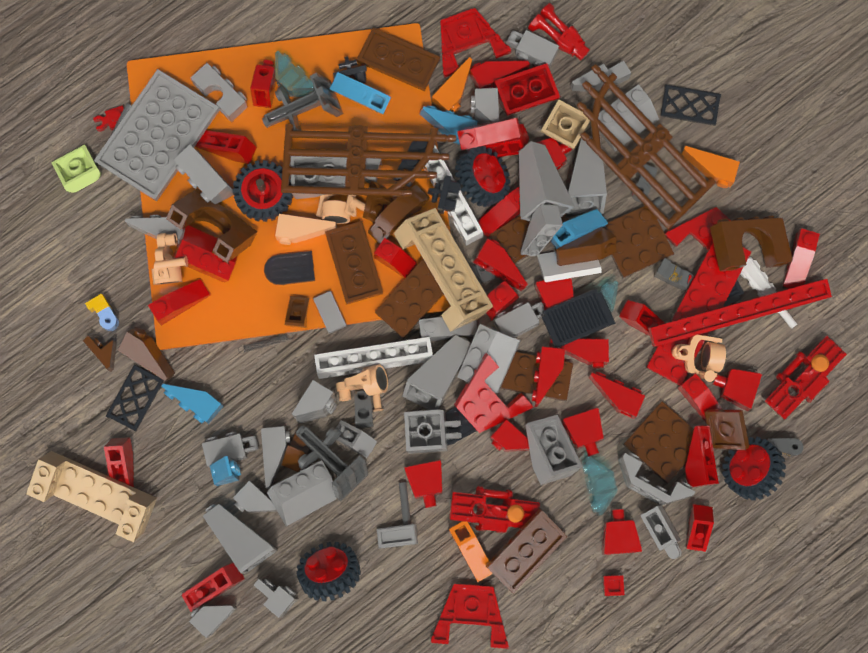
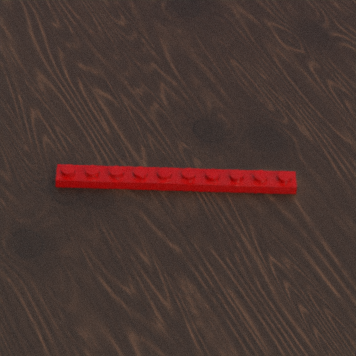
M822 279L649 327L648 330L652 346L656 347L832 297L828 279Z

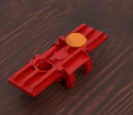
M828 336L808 356L799 351L796 354L797 357L782 373L776 375L781 384L764 402L785 420L804 399L808 403L815 399V396L829 384L826 376L847 354ZM803 362L806 368L796 380L792 381L789 375ZM788 388H793L798 393L797 396L789 395Z
M477 486L475 494L452 493L449 520L479 523V525L475 526L477 531L490 530L496 533H505L508 527L522 528L539 510L540 502L512 499V490L499 491ZM486 497L503 499V505L486 504ZM475 504L477 505L476 514L473 511V507Z

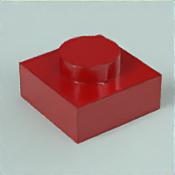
M623 575L603 576L604 596L625 595Z

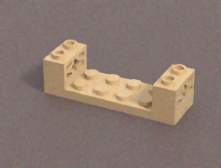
M436 208L406 219L393 233L402 249L416 245L451 307L441 316L450 332L481 318L493 307Z
M53 451L38 459L26 493L42 502H45L54 495L117 523L119 526L116 535L132 542L145 532L157 500L152 495Z

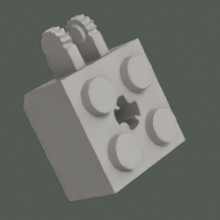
M444 410L404 412L406 451L409 454L448 451L447 439L462 438L461 433L458 432L447 434L446 427L461 426V421H446ZM426 427L430 431V434L428 433L427 436L422 434V430L425 431L424 428Z

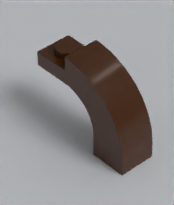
M415 185L409 188V190H412V196L397 197L376 218V223L368 233L379 244L384 238L389 239L408 217L420 211L430 197L419 186Z

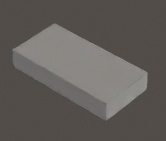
M331 291L313 298L329 334L346 327V323Z
M416 524L377 529L379 549L418 544Z

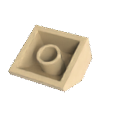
M558 100L541 132L575 149L581 140L580 134L587 130L590 120L580 110Z

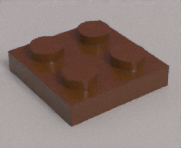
M708 409L705 411L707 426L710 427L713 449L746 450L749 448L743 410Z

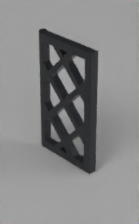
M665 84L661 117L716 126L721 94ZM670 89L676 90L680 94L672 99L668 92ZM685 94H697L699 98L691 102ZM683 97L688 105L680 110L674 101ZM704 97H716V101L710 106ZM700 100L707 107L701 113L694 107V104ZM671 104L677 112L675 114L665 112L666 107ZM691 108L696 116H684L682 112ZM710 111L713 115V120L703 119L702 115Z
M133 365L106 417L137 431L164 380L137 367V365ZM135 371L141 373L142 380L131 381ZM155 380L158 382L153 391H149L147 381ZM144 382L147 393L136 396L133 386ZM130 387L133 397L122 400L121 396L124 390ZM148 396L149 400L145 407L140 409L137 399ZM134 400L137 411L126 414L123 403ZM117 405H120L123 415L115 417L112 415V412ZM138 414L139 418L135 425L129 424L127 417Z

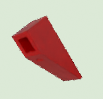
M542 347L540 352L537 351L536 363H539L538 371L535 370L534 382H537V388L532 392V401H535L534 407H538L562 372L565 349Z
M600 372L590 374L589 379L616 412L632 419L637 417L645 395L641 394V390L631 387V389L624 387V383L615 379L613 381L608 380L606 375Z

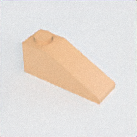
M279 214L275 236L279 243L290 245L291 243H298L324 235L325 231L336 229L337 225L336 222Z

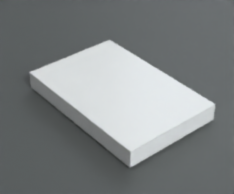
M556 252L537 255L545 282L601 273L599 260L559 266L557 265Z

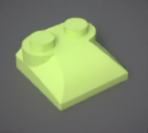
M85 144L51 162L64 188L71 193L77 192L96 182L101 174Z

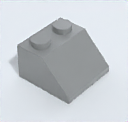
M498 88L475 89L474 95H471V113H474V119L479 124L499 121Z

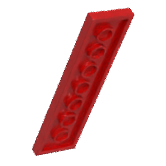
M712 242L671 321L723 307L743 267L733 271H720L714 243ZM743 247L745 259L747 262L751 254V251ZM709 332L702 333L699 335L708 336ZM690 337L657 346L646 368L681 386L688 372L685 369V360L674 358L672 348L677 344L688 345ZM705 340L698 342L694 353V360Z

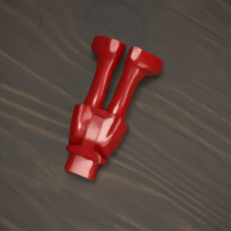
M548 3L541 13L533 19L528 29L532 32L537 29L543 30L556 42L560 50L570 54L572 57L576 56L581 61L590 49L585 46L586 42L583 41L574 26L568 27L555 14L554 5ZM545 19L550 20L562 32V35L550 26Z

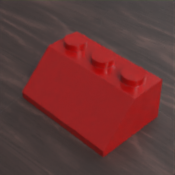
M548 63L494 81V88H498V102L507 116L560 98Z
M188 225L183 230L172 259L187 256L189 268L225 283L230 279L237 256L226 263L212 253L218 238Z

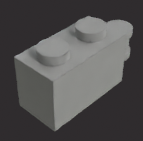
M527 30L524 35L512 31L506 41L508 46L516 49L515 56L519 60L529 61L535 67L548 63L550 68L559 50L558 45Z
M523 302L513 307V311L509 313L504 311L496 316L497 319L494 320V325L497 330L516 338L539 325V319L545 316L542 312L545 310L542 302L532 307L529 302L523 304ZM536 309L539 312V315L537 316L534 313V310Z
M237 432L225 434V438L218 439V437L206 439L207 442L202 443L206 464L209 468L210 465L225 456H229L234 461L247 459L246 453L259 450L256 436L243 438ZM249 442L250 448L245 449L244 443Z
M656 506L640 515L659 550L665 549L671 559L679 558L682 551L677 542L681 541L663 506Z

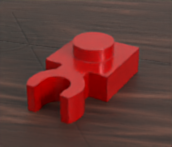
M123 105L105 111V117L96 116L93 118L95 123L102 122L100 126L96 127L98 132L104 131L107 126L111 130L114 129L124 110Z

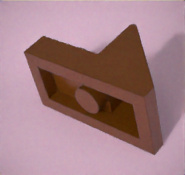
M370 181L369 188H386L374 181ZM367 196L363 218L376 223L375 220L383 212L384 205H389L393 202L392 197Z
M290 296L285 318L286 326L307 327L309 298Z
M88 335L83 339V342L105 368L112 372L114 370L117 343L112 340L103 347L97 338L92 339Z
M296 433L290 446H287L282 466L300 472L301 468L299 467L298 460L302 455H308L310 448Z

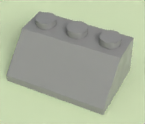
M639 84L625 94L653 124L659 120L651 99ZM619 99L611 104L638 135L647 129ZM605 110L599 113L598 119L623 145L632 140ZM599 131V133H600L601 136L605 139V141L609 144V146L614 150V152H616L617 149H616V148L608 141V139Z
M191 144L173 159L177 163L176 169L182 175L186 173L190 177L187 181L195 189L199 187L202 191L200 195L206 202L211 201L217 204L234 195L233 189Z
M480 324L457 377L469 383L475 374V369H478L483 361L484 354L487 353L499 368L485 380V383L494 393L498 394L521 340L488 325Z
M312 380L292 415L299 423L324 418L329 413L332 414L335 411L337 400L331 390Z
M322 460L275 484L267 492L286 527L336 500L332 487V477Z

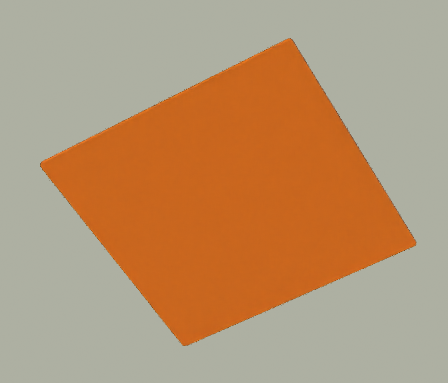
M418 23L376 28L379 31L423 49L421 28ZM372 29L131 60L127 62L131 105L134 104L157 69L216 105L222 98L223 93L213 91L205 97L193 85L191 77L208 63L211 67L215 66L220 71V76L224 80L227 78L233 84V89L237 93L240 91L246 97L247 108L232 122L219 111L206 130L246 136L257 147L250 162L252 165L255 164V161L263 163L264 160L268 161L269 164L274 162L276 166L280 165L283 168L285 126L290 124V120L287 119L268 128L264 125L262 118L265 117L264 115L283 107L284 104L277 99L274 92L272 108L253 106L250 87L256 65H262L263 60L273 61V67L276 72L275 91H277L278 87L282 86L286 90L290 101L293 102L315 91L310 78L311 75L318 73L332 83L334 80L333 73L347 70V68L339 69L338 66L339 63L345 62V56H348L349 61L355 59L357 61ZM357 62V65L351 66V68H356L364 65ZM367 66V72H365L366 83L363 84L391 97L384 114H380L335 92L343 111L342 115L336 117L324 111L322 106L297 115L301 130L348 132L349 126L362 125L368 126V132L430 134V130L433 128L420 115L423 106H432L429 84L426 90L422 91ZM292 138V149L347 150L348 139ZM367 140V151L407 152L413 141ZM194 147L229 186L234 189L233 183L237 180V174L242 173L241 169L243 167L245 169L248 168V164L235 162ZM381 159L382 165L380 170H397L403 159ZM177 171L158 201L153 200L140 191L143 218H150L151 215L167 217L172 204L195 190L187 181L190 177L186 173L182 175ZM378 177L377 183L386 187V189L397 182L392 178ZM416 178L411 187L419 186L430 198L420 211L412 214L407 219L436 208L437 212L439 210L440 198L438 197L437 203L431 202L432 196L428 194V189L434 188L430 179ZM365 182L364 188H369L370 183ZM404 186L401 189H409V187ZM234 195L218 204L258 232L251 246L237 256L230 279L225 283L189 267L181 266L182 282L154 285L152 269L156 261L157 239L145 234L152 302L199 279L202 280L211 295L162 326L154 316L156 343L160 350L326 328L313 298L331 291L346 325L380 321L382 319L375 312L405 280L404 277L374 258V252L380 244L368 231L375 223L363 218L364 212L356 208L355 217L350 215L349 223L336 225L339 228L362 221L383 294L347 305L326 234L298 243H291L290 245L281 244L275 236L279 216H276V220L273 221L267 219L268 222H263V220L255 221L254 218L250 219L238 208ZM334 195L328 201L335 200L347 203L348 195ZM356 195V199L366 204L367 196ZM293 196L291 206L288 205V210L282 212L284 215L322 220V218L316 216L320 196L295 199ZM391 196L393 201L397 198L396 196ZM444 211V214L439 213L450 232L448 212ZM195 221L189 224V226L216 238L223 235V232L217 226L209 222ZM392 234L388 240L402 249L395 235ZM177 245L170 246V249H172L173 253L175 252ZM416 245L402 249L417 263L413 270L423 260ZM312 251L315 281L275 285L266 278L264 266L272 256ZM445 295L437 301L427 314L445 312L451 307ZM290 296L309 298L306 328L285 325Z

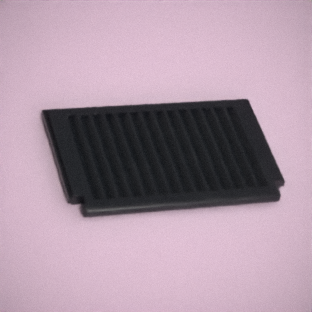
M596 288L542 311L545 315L542 317V320L555 348L562 347L616 324L602 292L598 293Z

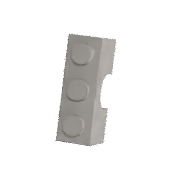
M206 63L191 77L192 83L205 97L213 91L222 92L223 96L216 105L220 108L219 111L232 122L247 108V99L240 91L237 93L233 89V84L227 78L224 80L220 76L221 73L215 66L211 67Z

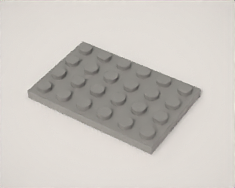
M157 69L94 162L153 200L158 201L178 171L175 167L177 163L173 159L188 145L191 144L195 147L220 108Z

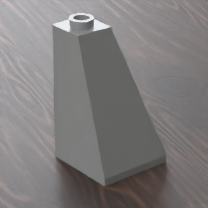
M582 138L568 191L574 207L566 213V216L583 215L595 209H598L601 214L604 213L607 196L604 164L601 158Z
M532 141L519 151L521 219L531 221L533 213L540 204L558 205L560 216L562 217L574 207V203L546 146Z
M457 335L451 338L408 378L402 397L427 410H439L471 346L468 339Z
M213 504L205 510L204 519L240 573L247 574L277 552L273 545L220 504L217 506Z

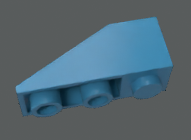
M337 72L330 87V90L380 114H384L391 99L390 96Z
M423 106L420 111V115L433 127L438 128L441 134L456 135V141L453 142L456 144H460L457 131L465 127L475 126L478 122L470 116H458L452 111H439L434 106Z
M595 209L562 223V227L553 236L551 243L557 249L597 228L606 226L608 222L598 209Z
M162 384V387L165 389L163 393L171 400L174 397L180 401L178 405L186 412L189 409L195 413L193 417L201 424L204 421L210 424L224 407L207 392Z
M225 456L210 465L215 486L239 481V476L241 475L240 466L229 456Z

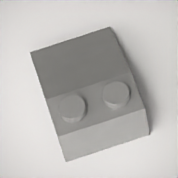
M291 156L290 167L346 169L347 158ZM291 175V186L345 187L346 176ZM292 193L295 199L314 198L326 195Z
M558 415L526 424L532 467L540 485L572 476L582 468V464Z

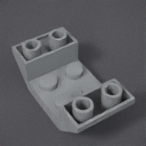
M624 453L618 460L626 487L660 506L689 498L695 494V491L691 490L692 486L683 481L671 485L667 493V490L660 486H651L649 484L650 481L642 476L635 477L642 462L633 453Z

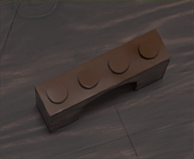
M195 189L172 204L166 220L180 230L192 222L205 221L217 226L223 232V235L218 238L212 253L226 263L250 247L258 232L220 204H214L211 201L206 202L200 195L202 191L199 189Z
M768 216L763 219L752 217L748 220L736 218L732 221L725 218L718 220L717 224L710 227L720 271H733L747 265L742 246L744 233L751 234L760 243L766 268L782 267L793 262L783 218Z

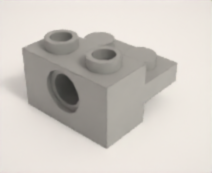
M258 579L254 584L257 589L268 597V600L263 605L278 618H283L298 600L295 597L297 593L289 586H279L274 590L276 586L268 579Z

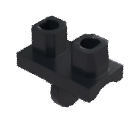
M345 56V62L339 63L338 66L339 69L347 68V70L339 71V73L347 77L354 75L356 81L366 83V65L351 68V66L357 65L356 59L349 61L348 56Z
M445 175L442 190H440V183H435L434 188L428 189V194L432 196L431 202L437 203V199L440 197L438 213L444 214V211L455 212L457 200L449 199L448 193L459 195L461 183L451 180V176Z

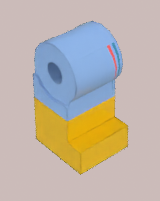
M103 294L85 303L91 312L96 311L100 318V325L105 330L114 331L118 328L119 320Z

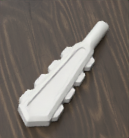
M749 257L746 262L747 265L743 267L740 275L749 281L748 284L752 289L758 291L759 297L775 293V286L773 283H769L768 276L760 270L758 262ZM787 310L778 312L791 329L797 325Z

